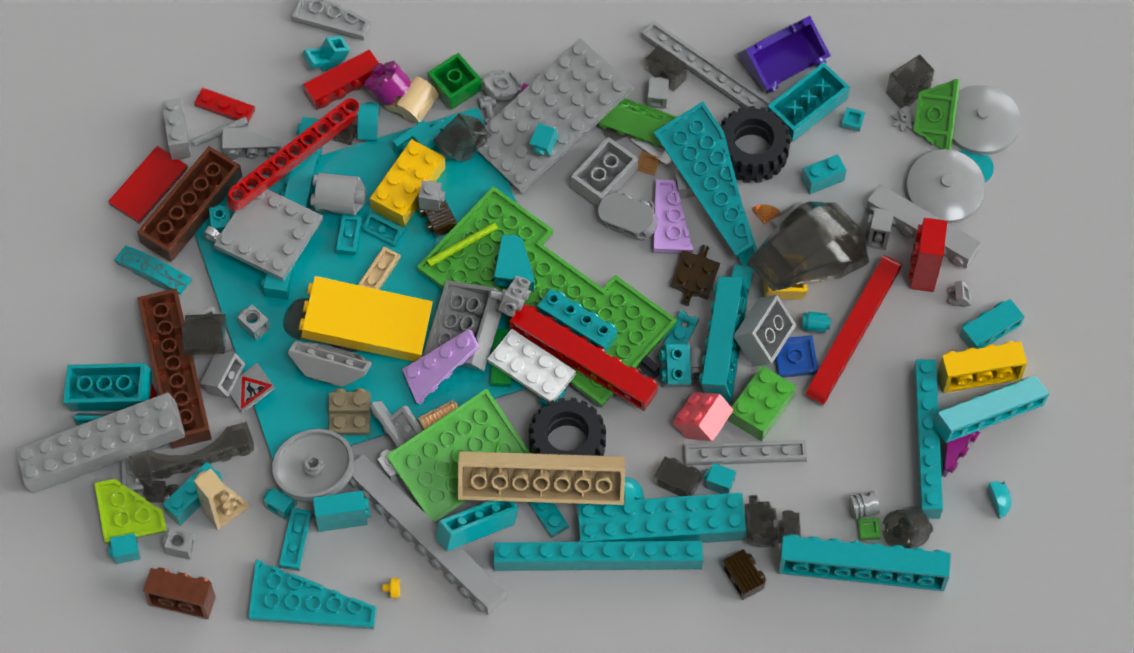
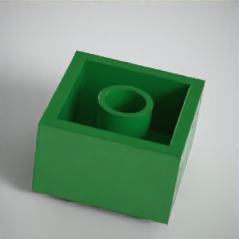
M456 53L427 72L428 82L437 90L439 97L450 110H453L482 91L481 78L459 53Z

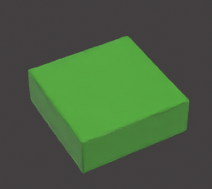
M879 518L858 519L860 541L881 539Z

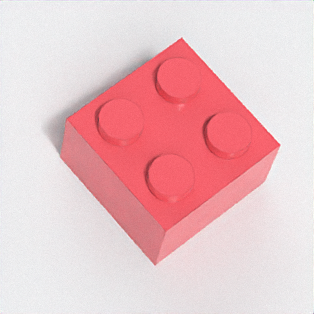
M693 392L685 406L678 412L673 424L686 439L713 441L732 413L733 408L720 394Z

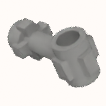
M484 95L478 98V104L480 109H485L487 118L484 122L487 125L495 117L492 107H496V101L491 96Z

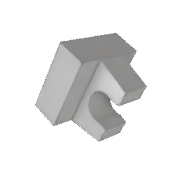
M962 280L955 282L954 286L948 288V292L951 295L956 294L954 298L949 299V303L952 306H971L970 287Z

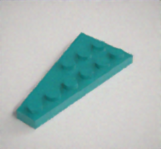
M256 559L248 616L250 621L374 629L376 618L375 606L347 597L338 591L327 589L323 585L298 575L287 573L278 567L264 564L263 561Z

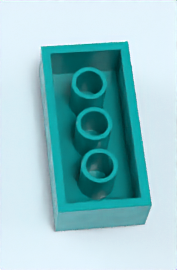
M145 363L67 365L63 403L70 411H106L128 408L150 399L152 370Z

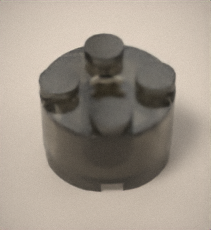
M908 506L891 511L883 520V524H885L883 536L890 547L893 545H900L907 549L920 547L928 541L930 534L933 532L932 524L919 506Z

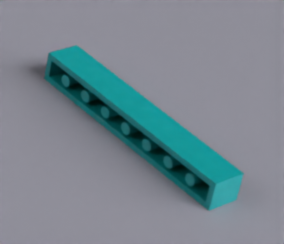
M916 359L913 368L919 518L940 519L943 511L940 434L933 426L936 414L938 413L936 360Z

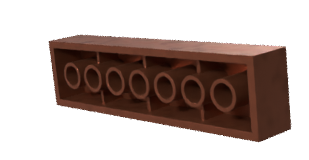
M177 288L137 297L159 396L169 393L174 398L186 436L170 442L172 449L212 440Z

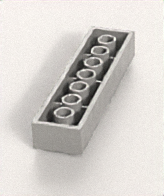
M165 393L16 449L24 485L32 493H36L186 436L177 403L169 393Z

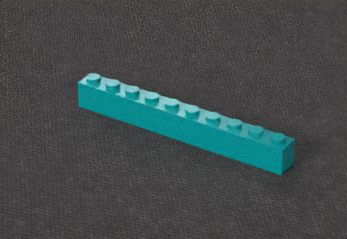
M302 117L301 124L298 123L297 135L299 136L320 119ZM323 146L291 170L290 174H286L285 185L287 187L286 191H282L281 196L309 209L314 189L313 178L314 175H317ZM297 261L284 281L266 273V277H263L261 281V289H264L265 297L289 300Z
M702 541L494 542V571L702 569L703 564Z

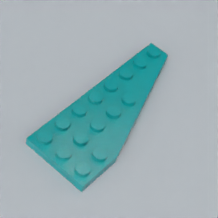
M702 101L656 130L654 134L735 256L739 257L752 249L753 243L724 131Z

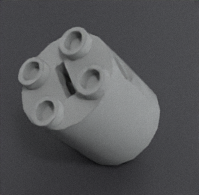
M326 173L314 175L313 186H316L315 194L311 195V206H314L316 211L356 215L365 204L366 189L360 177Z

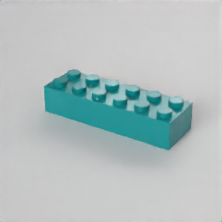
M719 276L718 284L714 285V296L716 297L715 302L712 301L711 313L713 315L712 319H709L708 322L710 334L705 340L707 352L702 358L704 371L700 373L699 384L703 387V393L720 394L727 403H732L741 348L733 336L745 319L748 293L743 278Z

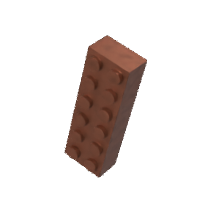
M208 146L137 231L140 243L172 262L210 216L209 208L219 205L227 196L231 187L241 179L242 171L240 164Z

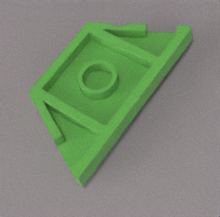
M954 79L918 93L914 131L941 149L951 150L960 79Z

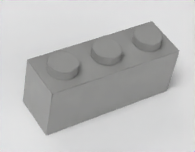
M181 98L162 101L171 159L191 157Z

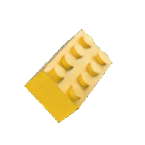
M411 139L370 197L371 210L405 227L419 206L422 180L436 182L445 169V157Z
M1008 341L1003 345L997 346L991 344L980 349L968 348L962 352H947L942 355L938 368L943 393L1019 381L1023 377L1027 360L1021 341Z

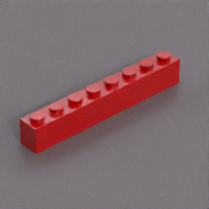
M524 304L521 311L517 310L511 318L510 330L513 329L555 358L642 411L646 410L657 395L658 384L654 379L641 375L634 367L626 366L618 357L608 355L603 348L595 347L585 337L575 335L568 327L557 324L552 317L539 313L535 307Z

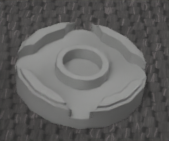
M493 70L485 75L482 87L488 96L504 101L517 97L520 92L521 82L511 72L508 74L505 73V70Z

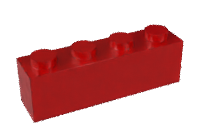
M370 49L304 83V93L315 110L325 108L331 102L344 98L348 93L361 89L365 81L374 72L373 68L379 62Z

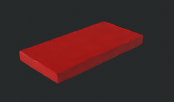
M156 146L109 199L108 203L140 224L186 172L188 165L179 159L172 160L171 154Z

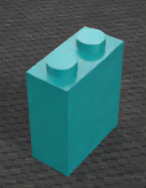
M363 490L313 498L319 532L368 525L367 518L371 517L368 497L364 498Z

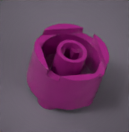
M395 61L385 64L378 63L373 68L374 72L364 83L383 105H390L396 102L395 98L398 95L400 97L405 95L411 85L410 78Z

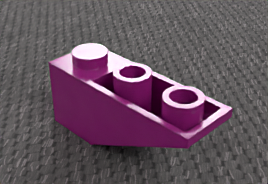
M979 431L945 443L943 477H946L949 472L953 473L959 464L957 460L960 457H965L969 450V443L971 441L974 443L980 435Z

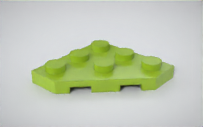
M116 479L95 482L105 544L111 543L110 538L132 533H135L136 537L139 538L167 532L163 510L151 504Z

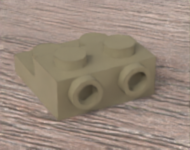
M341 388L335 389L334 392H329V430L341 436H370V392H366V389L357 388L354 392H346L345 389Z

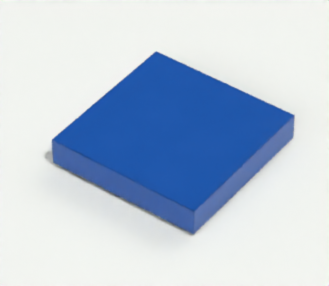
M812 335L787 339L775 358L779 376L787 378L815 375L817 373L818 365Z

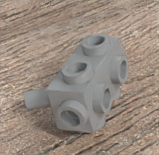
M516 276L508 290L503 289L502 292L490 290L489 298L500 300L498 310L504 312L507 316L513 317L516 310L521 311L524 303L527 301L531 293L528 290L531 282L526 278Z

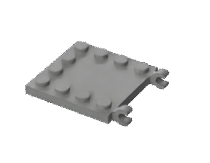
M267 189L244 208L235 211L222 233H219L211 226H208L204 233L207 234L206 238L215 242V249L284 281L321 224L323 216Z

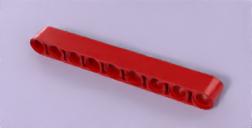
M352 98L344 100L231 187L228 193L227 206L234 211L241 210L357 119L360 105L358 101Z
M886 255L882 257L809 385L805 397L821 405L826 403L895 281L902 263Z

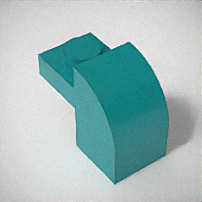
M342 36L326 37L320 48L305 49L302 56L310 69L321 68L323 72H326L340 65L350 49Z
M374 102L359 103L358 139L377 140L380 104Z

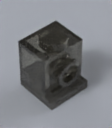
M792 510L782 512V520H778V532H780L778 543H782L783 536L789 534L801 536L799 512Z

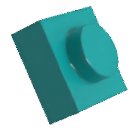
M847 107L841 127L860 132L865 112Z

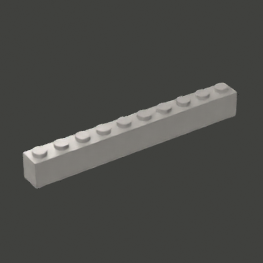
M364 454L355 461L354 471L348 482L349 485L353 488L356 486L360 491L363 490L364 498L368 497V501L370 500L374 504L376 511L381 515L385 514L389 518L388 522L395 529L398 527L403 532V537L408 542L412 541L417 546L416 549L421 555H427L431 559V564L437 570L441 569L451 584L456 583L460 587L459 591L466 598L470 597L474 601V606L480 612L484 611L489 615L506 599V591L464 550L458 547L447 552L436 539L438 525Z

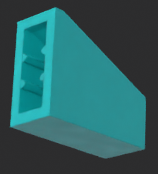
M502 235L494 276L495 286L509 288L515 277L519 276L531 282L528 290L534 292L535 279L523 239L516 235Z

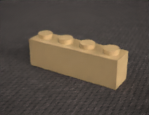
M211 468L208 471L199 473L194 480L202 510L217 530L251 507L248 502L223 484Z

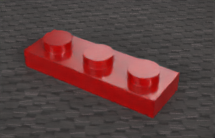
M203 87L194 102L195 107L234 121L246 116L249 123L255 112V106Z

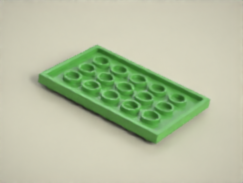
M487 388L386 455V458L420 509L434 522L467 501L458 500V461L460 451L531 454Z

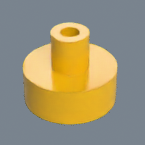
M391 578V584H383V592H391V599L400 598V578Z

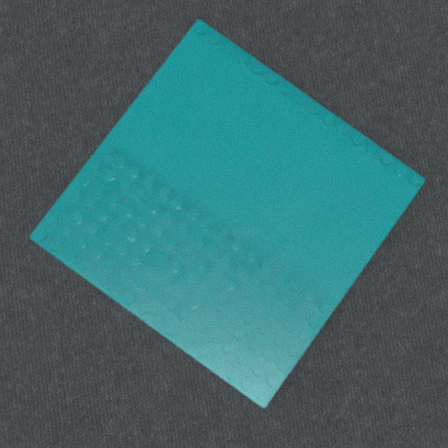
M479 108L469 109L444 117L454 126L455 135L448 140L443 138V144L433 149V151L445 157V169L436 182L442 183V191H445L446 203L456 219V224L493 186L516 202L508 180L468 142L486 126ZM440 118V119H437V120H434V121H431V122H427V124H428L429 127H430V125H432V124H434V123H436V122H438V121H441V120L444 119V118ZM411 128L379 137L377 140H369L321 155L317 175L319 173L360 177L366 189L365 204L356 215H349L362 217L356 255L336 253L342 215L345 214L316 211L310 202L309 209L322 215L323 220L297 260L289 300L265 297L264 289H261L262 278L266 277L265 272L214 248L215 242L206 238L207 234L204 233L207 227L211 226L210 216L195 233L235 352L245 363L242 372H246L258 363L275 387L273 391L254 404L272 460L280 446L290 437L311 429L329 430V392H334L338 388L345 389L346 392H354L357 388L366 389V392H370L371 404L382 401L391 415L402 406L407 405L416 420L418 417L451 400H454L458 407H460L486 388L494 400L528 389L513 378H511V387L491 386L492 364L487 360L484 371L457 366L452 371L453 374L448 379L445 378L438 385V388L433 393L428 394L424 398L425 401L419 405L416 403L402 370L412 364V361L301 338L302 330H299L301 318L305 319L306 312H303L305 300L309 301L310 295L307 294L309 282L313 283L314 277L317 276L358 285L382 248L386 247L400 254L401 259L380 290L433 301L421 355L423 357L443 289L417 271V266L440 243L447 233L435 238L433 232H428L425 225L427 221L425 217H420L418 210L414 212L405 225L407 230L397 246H393L362 230L369 212H375L371 210L370 197L399 158L393 150V140ZM286 175L269 187L268 190L279 195L282 194V191H286ZM228 194L219 205L227 206ZM230 209V214L232 218L235 211ZM251 305H254L266 316L270 323V329L257 341L239 326L238 321L240 312ZM502 312L497 329H510L512 317ZM250 320L249 323H255L257 320ZM295 341H301L302 343L314 342L357 353L366 360L371 361L372 364L365 376L342 387L305 376L288 352ZM371 409L370 436L342 437L347 440L350 446H354L387 434L379 419L373 415Z

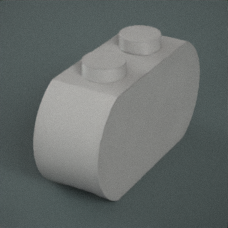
M611 193L599 204L598 213L607 228L639 240L649 238L657 229V217L650 204L644 200L636 201L625 193L622 195Z

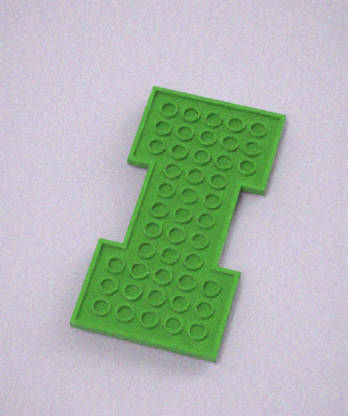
M494 186L417 266V271L442 289H444L446 280L494 287L502 292L503 289L508 290V288L495 286L494 281L502 235L521 237L535 279L534 292L531 291L524 304L531 305L537 309V305L551 288L555 291H561L569 300L577 301L587 311H593L600 319L615 325L617 339L606 353L612 357H618L628 367L637 368L641 360L646 355L649 356L677 324V319L618 276L614 275L601 288L545 247L544 243L554 234V230ZM494 222L496 223L498 229L437 264L431 267L428 265L427 259ZM575 370L576 375L569 384L602 408L614 393Z

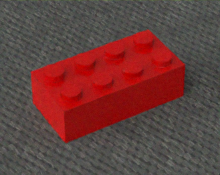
M924 217L922 225L918 224L907 280L911 282L910 289L934 292L944 256L948 221Z

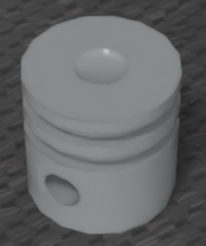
M874 490L849 496V506L854 519L879 514V502Z

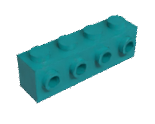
M551 288L537 305L539 313L552 317L557 324L568 327L572 333L585 337L590 344L603 348L605 352L608 351L617 339V329L614 324L600 319L593 311H587L577 301L569 300L561 291H555Z
M488 501L440 520L436 539L448 552L515 525L519 507L513 501Z

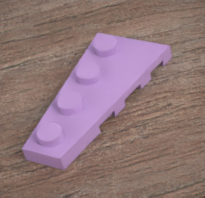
M656 180L655 215L658 225L654 232V252L682 253L684 250L693 253L676 180Z

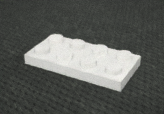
M513 329L509 331L487 358L490 364L547 402L555 401L576 375L574 369Z

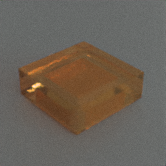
M642 151L637 171L655 176L660 160L657 158L660 157Z

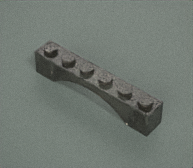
M246 421L227 427L213 443L196 452L184 455H165L146 450L128 455V464L135 485H147L153 480L159 478L167 479L176 473H188L193 468L202 467L206 462L211 465L217 461H228L238 455L246 456L254 451V441Z

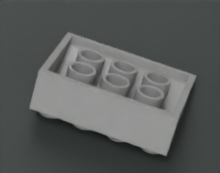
M446 280L423 356L470 329L475 336L479 349L461 367L484 371L502 311L498 310L500 300L489 298L490 290L501 291L494 287Z

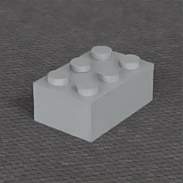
M608 137L571 176V188L599 208L600 202L607 195L617 193L638 170V158Z
M778 295L761 297L757 299L733 337L753 367L772 364L796 327V323Z

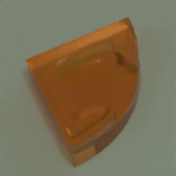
M767 204L757 205L752 209L764 225L780 214L777 208Z

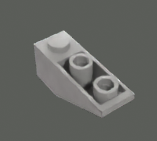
M223 128V154L230 159L238 157H272L282 149L281 143L245 128Z

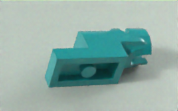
M447 118L430 125V127L422 120L393 140V150L399 156L411 139L433 150L438 145L443 144V138L448 140L455 135V128Z

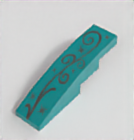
M127 245L124 246L114 259L117 265L131 269L135 275L150 280L155 286L166 290L177 288L180 295L192 281L189 276L174 267Z

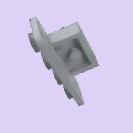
M382 401L370 404L373 415L379 419L385 433L392 438L396 449L424 431L407 405L402 406L391 415Z

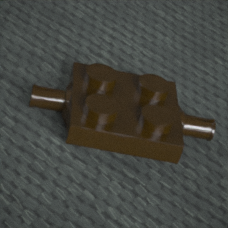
M702 245L699 254H693L684 250L682 252L670 287L684 293L681 301L682 305L686 301L685 306H689L692 296L708 300L720 266L719 262L706 257L710 249L708 246H706L704 251L705 245Z

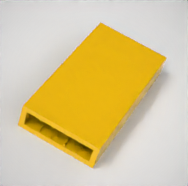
M317 276L314 277L313 283L309 282L307 294L310 295L309 301L305 300L303 312H306L305 319L301 318L299 330H302L301 338L412 362L421 358L433 301Z

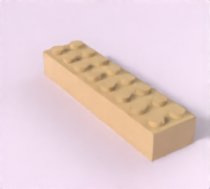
M460 451L458 500L624 505L625 457Z

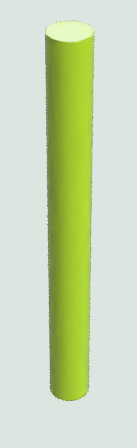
M494 222L427 259L428 265L431 267L498 229L496 223Z

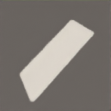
M631 139V141L663 163L669 164L672 161L663 147H655L652 145V142L646 140Z

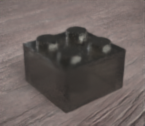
M919 54L890 73L886 94L900 109L910 106L918 98L919 92L931 88L935 70Z
M459 113L433 141L445 157L466 162L473 157L474 152L479 147L486 144L491 134L478 118Z

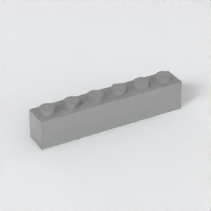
M879 184L867 201L866 211L869 214L874 215L875 208H886L893 211L894 217L891 227L901 230L904 235L914 239L917 234L918 224L922 225L924 217L941 220ZM947 223L944 256L952 260L955 265L967 268L978 253L981 242Z

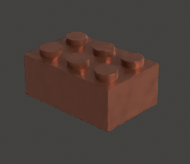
M161 567L157 569L150 568L143 590L149 606L208 620L216 598L212 583L204 577L192 578L183 572L171 573L169 570Z

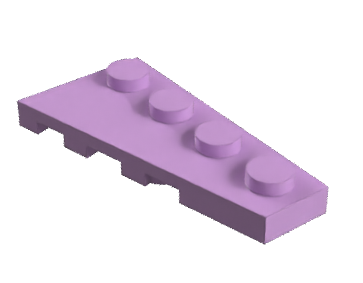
M470 329L402 369L417 404L421 405L428 394L433 393L445 378L448 379L453 374L452 371L457 366H461L479 349L475 336Z

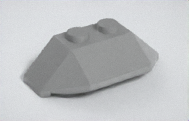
M295 341L288 352L305 376L314 380L328 382L335 386L344 387L365 376L372 364L371 361L366 360L357 353L321 343Z

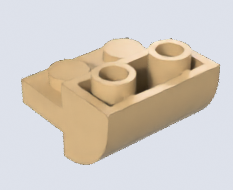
M416 76L415 79H409L411 85L405 95L402 97L398 95L395 98L396 102L384 106L388 111L402 114L405 120L420 123L438 98L439 93L428 81Z

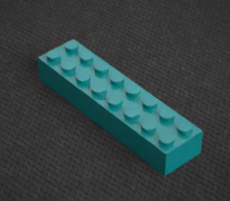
M742 493L624 500V505L577 504L580 542L702 541V543L740 541L745 540L746 536Z
M795 534L783 536L778 574L945 591L950 576L951 553H946L944 550L926 551L919 547L907 549L900 545L888 547L880 543L869 545L862 544L859 541L821 540L815 536L802 538Z

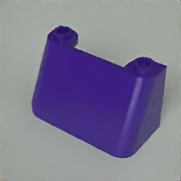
M811 16L805 17L737 53L741 62L764 92L768 91V93L779 88L778 84L813 65L818 67L823 62L827 63L825 59L831 56Z

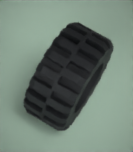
M749 106V109H745V107L738 109V112L732 111L729 113V116L725 117L721 122L720 127L725 134L737 180L745 179V182L751 183V180H756V183L762 182L764 178L769 180L773 178V174L778 175L781 172V168L785 167L791 142L788 126L784 125V120L781 117H776L775 112L766 111L767 108L761 107L756 109L755 106ZM756 135L764 138L771 147L760 154H749L739 149L735 142L743 136Z
M565 397L559 398L558 402L551 400L547 402V407L541 406L538 409V414L536 413L532 417L528 435L529 451L531 454L603 456L606 447V427L603 424V418L600 414L597 415V409L593 406L589 408L588 403L583 400L581 403L577 402V398H570V400H565ZM574 426L580 429L587 439L578 449L563 451L551 445L548 441V436L558 427Z

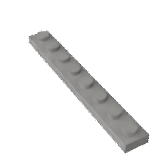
M654 20L642 32V38L739 105L745 107V109H749V106H755L756 109L761 107L767 108L772 103V101Z

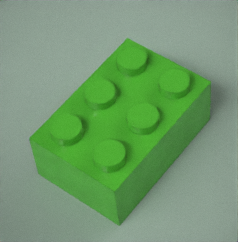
M762 365L732 406L733 411L728 417V421L762 442L795 396L796 385Z

